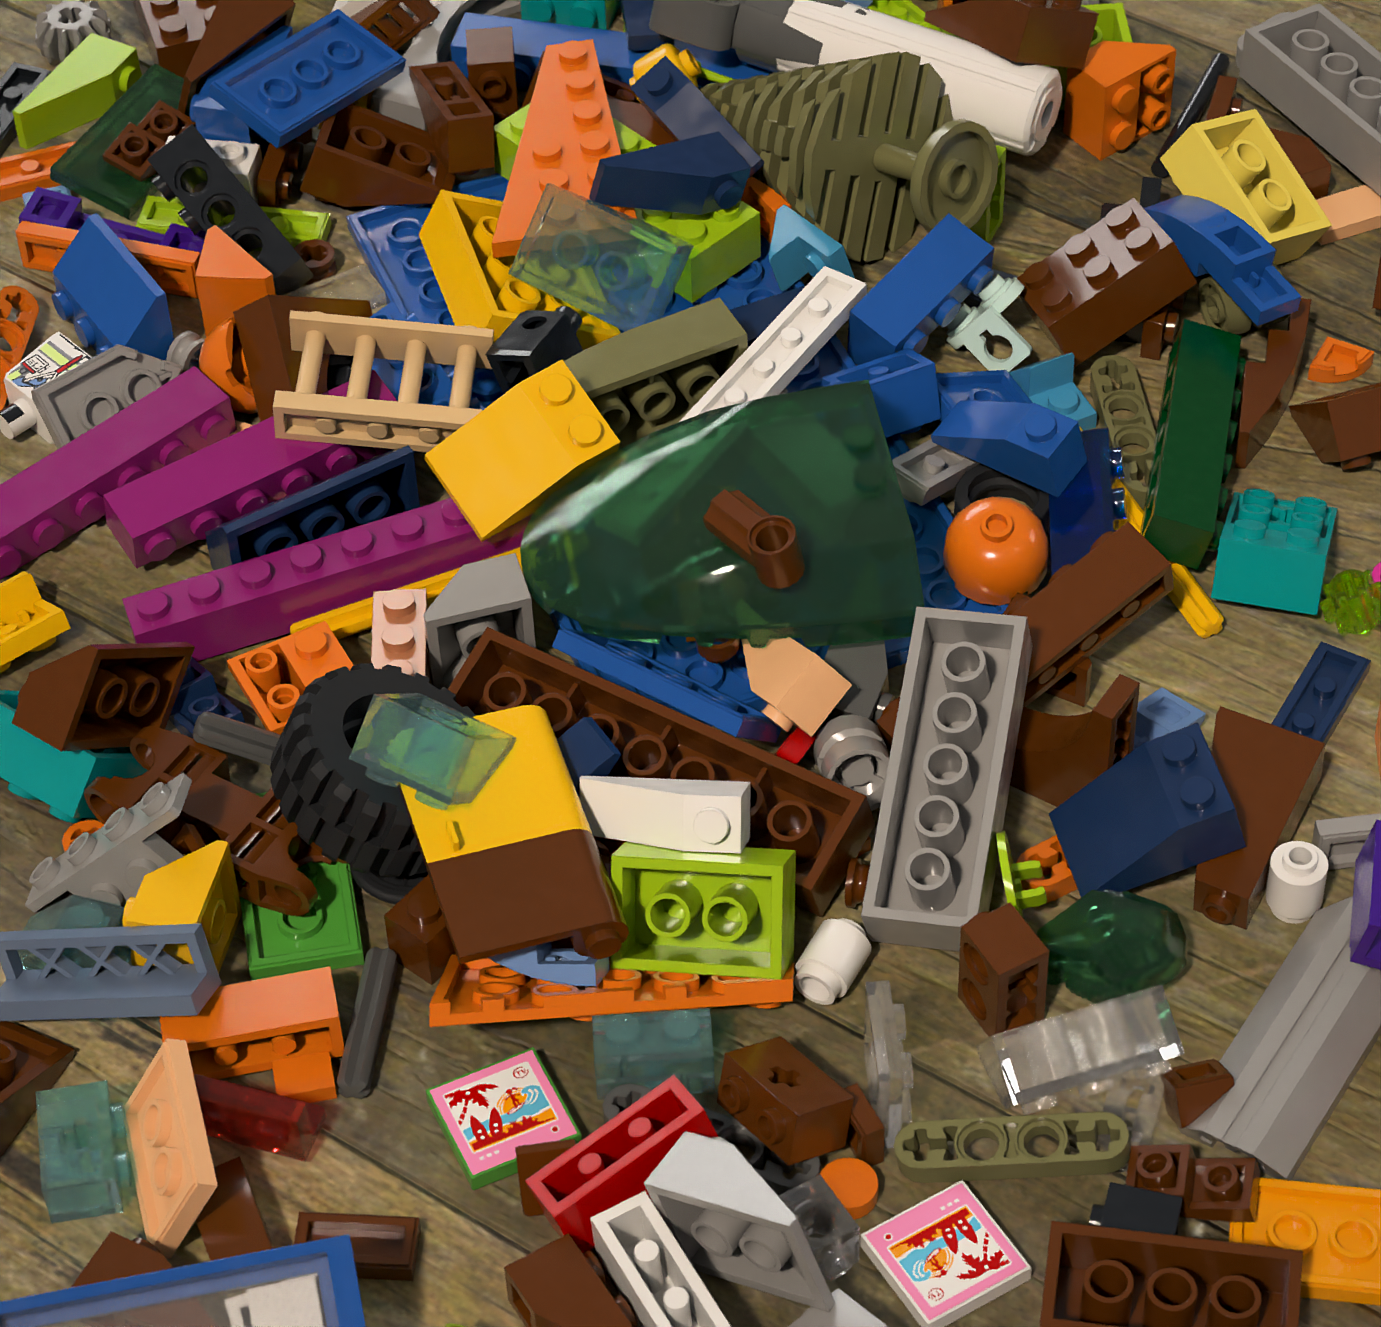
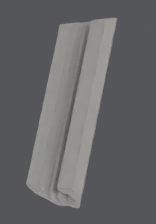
M1353 896L1315 912L1219 1061L1233 1076L1235 1085L1190 1125L1181 1129L1178 1127L1180 1133L1211 1148L1214 1147L1218 1140L1224 1143L1225 1148L1235 1153L1241 1151L1247 1154L1249 1158H1256L1260 1171L1275 1179L1292 1180L1381 1035V970L1350 962L1351 948L1349 947Z

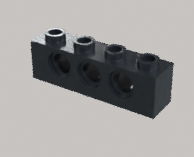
M193 124L147 159L158 173L151 181L168 202H171L176 197L185 207L178 214L195 236L202 231L207 233V229L216 225L247 253L254 249L262 248L261 253L254 259L273 274L276 295L290 296L314 277L300 255ZM201 182H207L201 191L192 193L196 185ZM228 215H235L229 224L219 227L223 218Z

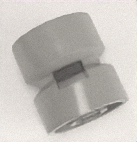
M855 714L838 716L828 721L818 731L813 743L814 758L822 776L865 795L871 811L881 807L890 754L877 725L868 718Z

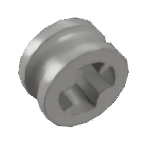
M193 331L182 332L171 343L166 360L182 365V373L193 366L200 370L199 355L205 339Z

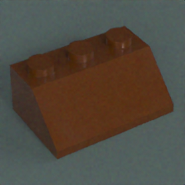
M1381 382L1289 406L1292 418L1321 463L1340 462L1342 470L1372 463L1370 454L1381 451Z
M188 642L94 644L83 647L29 672L27 681L22 686L18 695V706L12 724L60 751L129 747L130 741L142 728L149 726L166 728L195 646Z

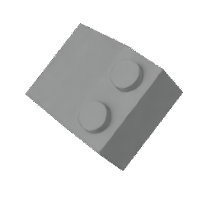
M685 1131L647 1178L644 1185L655 1208L695 1271L829 1312L835 1301L797 1217L733 1144L720 1137L709 1138Z

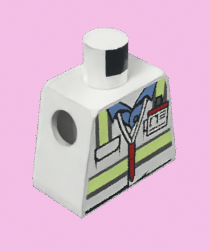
M59 331L48 338L6 373L4 384L9 405L0 410V431L8 439H13L31 428L48 443L55 444L32 400L31 390L92 357Z

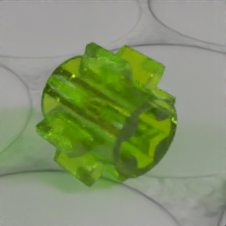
M1355 569L1344 570L1335 575L1330 584L1323 585L1327 599L1320 602L1325 621H1335L1339 634L1345 632L1351 634L1367 633L1381 620V582L1374 583L1370 570H1365L1364 572Z

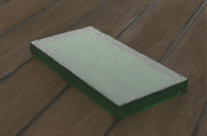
M154 63L50 167V179L130 220L145 204L147 197L153 196L158 191L151 181L158 173L141 182L104 161L102 155L129 122L137 126L158 100L178 110L184 78Z

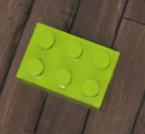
M625 841L611 855V884L628 926L629 935L619 951L610 956V968L781 980L791 964L794 963L796 850L744 847L741 853L691 852Z

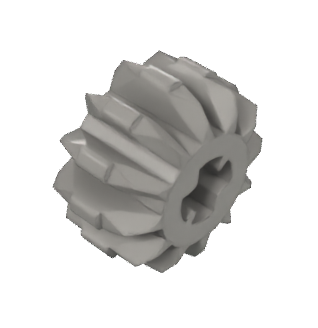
M62 0L58 5L47 4L46 12L36 15L35 39L37 48L40 49L41 56L47 57L50 65L60 64L91 33L111 39L112 27L110 18L107 17L106 10L100 9L97 1L85 3L84 0Z

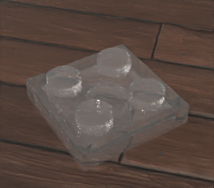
M889 980L866 982L863 1044L870 1104L885 1127L884 1149L894 1148L895 1137L901 1130V1123H911L909 1088H913L910 1052H903L902 1039H906L903 1003L893 1004Z

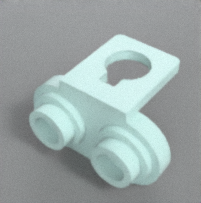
M996 274L988 285L977 294L983 300L978 308L975 306L970 308L965 302L961 304L956 317L946 326L949 329L946 333L948 335L946 341L955 350L964 345L988 371H1011L1030 355L1032 346L1000 313L1018 297L1025 286L1016 277L1013 279L1009 277L1003 279L999 274ZM987 329L992 336L999 335L1005 337L1012 345V355L1006 359L994 358L987 351V339L982 333Z

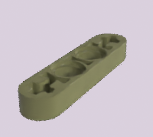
M1106 355L1095 360L1091 366L1090 393L1113 471L1144 510L1156 433L1135 366L1125 357ZM1111 378H1114L1115 382L1120 384L1119 389L1112 391L1113 384ZM1116 409H1127L1135 413V416L1127 419L1117 418L1110 412ZM1126 444H1138L1143 446L1146 451L1139 454H1130L1123 451L1121 447ZM1144 472L1146 486H1143L1142 482L1137 480L1138 473Z
M1101 1111L917 1121L903 1127L895 1137L894 1142L899 1170L906 1178L919 1183L1108 1174L1116 1172L1125 1166L1129 1160L1131 1149L1126 1123L1121 1117L1113 1113ZM1107 1134L1111 1141L1109 1142L1108 1150L1103 1152L1097 1151L1095 1144H1097L1098 1135ZM1037 1135H1051L1058 1140L1059 1147L1053 1154L1047 1157H1035L1026 1150L1027 1143ZM1068 1135H1076L1078 1154H1071ZM985 1137L997 1142L999 1145L998 1151L989 1159L982 1161L974 1160L966 1154V1148L975 1139ZM947 1141H954L957 1160H949L947 1153L950 1152ZM918 1144H929L930 1150L927 1152L926 1160H915L914 1154L917 1153Z

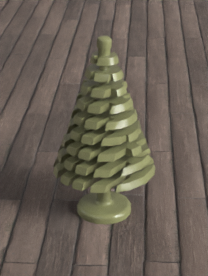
M898 51L831 64H821L809 68H798L788 72H774L766 76H751L743 80L741 78L729 80L727 83H711L699 89L765 162L752 176L781 195L791 205L793 211L843 245L848 259L860 262L861 258L866 262L882 259L885 247L894 253L911 240L915 217L923 228L929 232L948 213L970 229L979 221L991 201L998 173V154L995 141L983 125L966 119L953 121L949 94L939 97L942 78L930 63L920 65V56L909 52L900 53Z

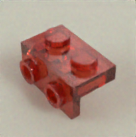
M198 1074L194 1075L207 1136L306 1162L326 1119L324 1107L225 1080H217Z

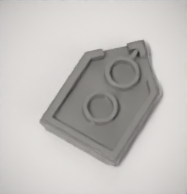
M116 344L31 390L32 400L57 449L179 376L182 373L183 366Z

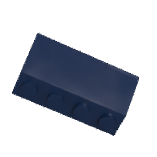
M408 445L388 451L206 531L205 535L212 569H221L419 508L420 502L413 450Z

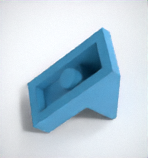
M785 204L777 209L769 250V262L780 290L788 289L808 272L814 278L824 266L855 278L843 245Z
M1072 352L1047 358L1009 372L1033 403L1078 421L1083 431L1096 428L1097 412L1073 383L1075 356Z

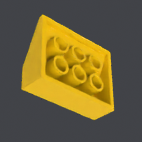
M440 190L418 235L455 326L470 325L477 328L494 329L495 343L520 313L527 310L555 311L560 306H566L574 309L581 316L582 325L576 335L583 350L621 334L582 246L493 258L492 240L503 201Z

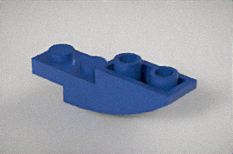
M1179 195L1144 208L1174 241L1193 275L1198 277L1209 273L1257 326L1298 311L1302 296L1272 265L1276 249L1244 220L1209 200L1189 195Z

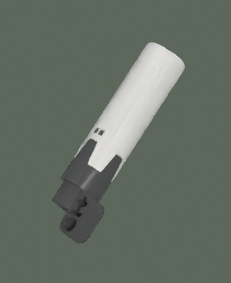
M653 0L649 28L652 31L708 50L725 51L730 48L735 49L740 61L772 72H788L798 68H809L821 64H831L898 51L900 53L909 52L920 56V65L930 63L942 78L939 97L949 94L953 121L966 119L983 125L993 137L995 145L1006 147L1007 150L1025 156L1033 155L1045 144L1060 109L1063 87L1061 85V75L1057 69L1045 65L1016 63L965 39L844 0Z

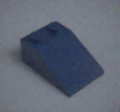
M1198 722L1144 742L1049 813L1050 820L1084 906L1246 847L1235 806Z

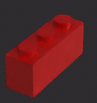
M673 1075L529 1177L525 1182L547 1220L559 1236L562 1237L569 1233L583 1253L595 1248L591 1217L643 1191L647 1193L651 1200L644 1182L685 1131L709 1138L718 1137L704 1108L676 1076Z

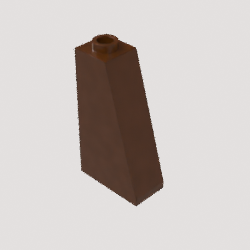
M1220 706L1216 714L1211 754L1235 806L1246 847L1197 864L1193 910L1203 913L1205 917L1215 923L1232 924L1245 930L1247 929L1267 887L1271 855L1278 846L1290 841L1322 776L1325 743Z

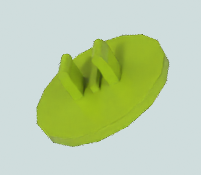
M1000 831L996 833L1007 903L1011 902L1024 918L1023 909L1041 906L1048 899L1045 888L1042 886L1023 891L1021 880L1041 878L1043 871L1040 862L1037 860L1014 863L1006 831Z

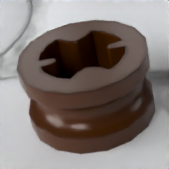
M311 239L299 243L294 248L314 275L305 285H323L335 277L337 272L334 260L335 252L329 242Z
M853 857L849 862L845 882V905L847 908L854 909L858 903H863L870 865H864L860 858Z

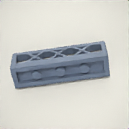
M201 923L0 932V963L6 977V981L0 987V1021L198 1015L221 984ZM187 943L194 964L180 963L163 951L166 944ZM116 946H128L147 959L144 966H131L112 951ZM66 948H78L94 959L96 964L93 968H82L62 953ZM17 950H28L47 963L44 969L24 970Z

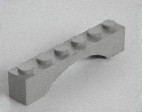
M443 0L440 5H436L435 7L440 11L438 17L413 37L410 47L402 56L406 59L404 72L374 90L371 98V110L428 131L409 76V66L449 62L451 59L450 45L465 12L505 17L521 11L520 0Z

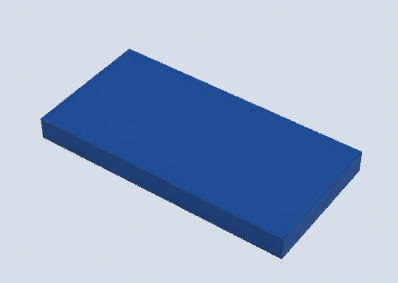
M337 9L212 82L209 97L278 149L404 72L406 59L341 10Z
M563 628V630H558L552 644L553 648L735 737L776 743L782 730L762 712L606 636Z

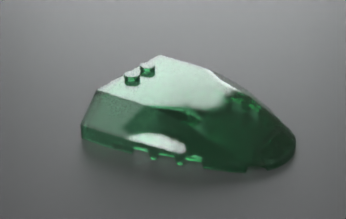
M867 379L847 380L746 401L710 410L652 432L599 460L552 493L532 514L524 531L520 547L523 575L534 600L549 615L556 610L578 621L583 632L607 638L659 644L663 635L695 637L698 645L703 647L712 646L715 638L748 639L753 648L766 647L769 639L788 637L802 638L806 647L853 644L911 637L916 607H925L914 533L869 380ZM724 489L727 491L738 489L770 515H779L790 519L795 525L805 562L804 574L798 582L781 589L769 588L763 585L757 578L755 568L706 529L703 516L710 507L711 499Z

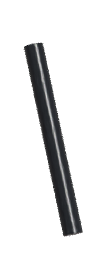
M1214 54L1151 166V171L1156 177L1165 178L1168 176L1169 173L1160 158L1192 124L1198 122L1214 93L1219 75L1223 76L1230 64V60L1225 54Z

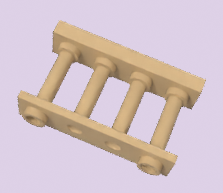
M290 311L291 350L303 352L295 392L279 390L275 392L273 403L275 438L386 449H398L409 445L413 451L429 452L482 411V409L469 408L475 368L492 369L486 353L494 344V329L477 328L470 325L454 326L335 315L319 311ZM323 353L353 356L346 397L316 394ZM374 358L404 361L398 401L367 399ZM424 363L455 366L449 406L418 403Z

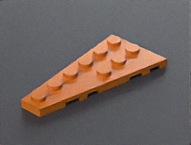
M593 39L572 40L561 44L546 45L492 240L493 258L639 238L635 208L594 204L589 198L599 160L621 155Z
M451 955L429 1004V1027L570 1017L577 1021H596L602 1019L607 1014L749 1005L763 1009L776 1008L781 1006L782 1002L793 1001L795 963L791 964L781 980L610 968L601 982L594 987L574 986L536 979L506 968L489 958L459 964L457 955Z

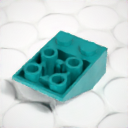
M1246 489L1244 493L1235 492L1220 536L1211 598L1317 615L1337 508L1328 507L1324 500L1314 497H1298L1296 501L1277 499L1274 493L1263 489Z

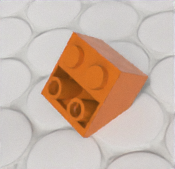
M1102 41L1090 47L1084 69L1067 67L1063 133L1101 161L1170 123L1176 49L1167 44Z
M326 621L227 660L230 672L265 729L280 735L299 696L303 695L306 687L312 681L325 676L327 672L344 666L350 671L352 666H354Z

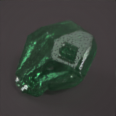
M1092 889L1037 930V936L1049 950L1047 984L1057 985L1065 983L1066 988L1071 993L1105 1008H1118L1123 1004L1132 1005L1138 1002L1142 995L1154 991L1175 979L1187 965L1188 942L1178 914L1162 903L1124 890L1122 893L1108 889L1104 892Z

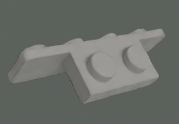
M181 773L166 784L162 782L156 783L145 793L140 802L128 810L125 807L116 810L103 827L92 834L84 832L79 835L69 846L68 850L54 859L51 856L45 858L30 876L29 883L32 884V888L25 906L35 913L66 891H69L109 924L123 916L129 897H136L146 874L184 857L155 832L180 815L192 779L186 774Z

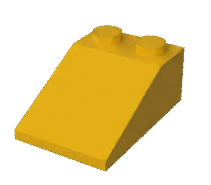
M560 360L516 384L426 453L424 460L480 541L483 542L613 469L620 440L563 360Z

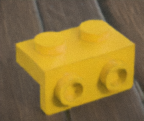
M26 571L0 583V673H2L11 666V661L28 651L36 652L51 646L56 641V636L71 628L64 610L42 599L33 576Z

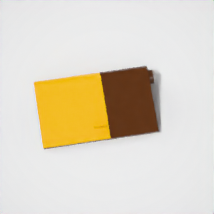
M535 705L517 706L384 737V746L459 964L570 937L575 952L581 956L604 959L619 951L629 935V929L551 723L543 708Z

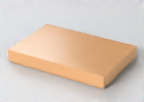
M167 1038L121 1111L146 1240L156 1246L165 1258L171 1259L218 1184L186 1040Z

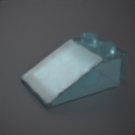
M547 183L508 274L623 331H627L663 317L694 245L649 223L554 184Z

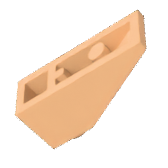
M743 607L737 615L751 691L767 703L762 713L787 733L795 725L812 737L852 684L817 654Z

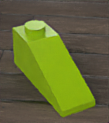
M94 33L89 34L12 111L20 147L28 150L118 110L143 84L137 48Z

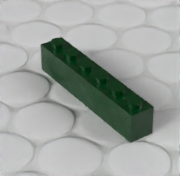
M1184 319L1168 355L1140 534L1168 561L1198 570L1206 550L1215 552L1223 530L1224 523L1216 520V518L1220 517L1228 495V488L1221 486V484H1224L1227 479L1233 455L1225 452L1230 449L1236 433L1237 422L1230 419H1233L1237 411L1242 391L1234 387H1237L1241 380L1246 359L1239 357L1240 335Z

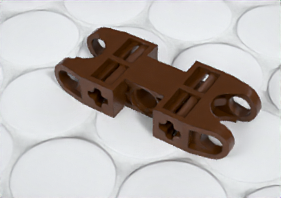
M152 726L142 728L130 741L129 747L136 761L148 771L134 778H122L115 775L111 779L103 776L96 777L84 790V797L90 810L99 821L105 824L108 818L119 808L125 807L128 810L140 802L145 793L156 783L162 782L166 784L181 773L186 774L192 779V783L180 815L155 833L170 844L185 823L195 826L205 845L217 840L229 842L239 897L279 913L302 916L309 912L318 900V893L311 880L298 871V868L311 861L324 862L330 865L333 862L322 855L323 849L314 842L308 845L298 835V826L295 822H287L279 807L281 800H276L272 787L263 797H260L231 783L228 755L207 745L197 743L194 739L180 733ZM337 858L336 862L348 863L339 858Z

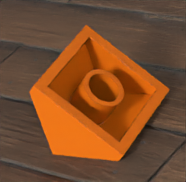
M216 225L207 229L195 275L206 337L221 322L234 317V311L264 296L276 295L273 274Z

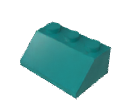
M0 690V778L9 782L7 789L12 793L30 800L39 799L50 805L48 812L54 817L70 823L80 822L81 818H96L84 797V790L96 777L103 776L111 779L115 775L122 778H134L148 771L136 761L130 747L60 751L12 724L18 706L20 691Z

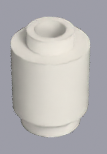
M1290 841L1278 846L1271 855L1265 895L1272 913L1281 921L1292 924L1303 923L1309 920L1321 908L1328 872V860L1323 851L1317 846L1304 841Z
M846 918L826 919L821 923L795 965L797 974L794 977V984L803 996L815 1003L829 1005L836 998L843 997L872 950L864 929L856 922Z

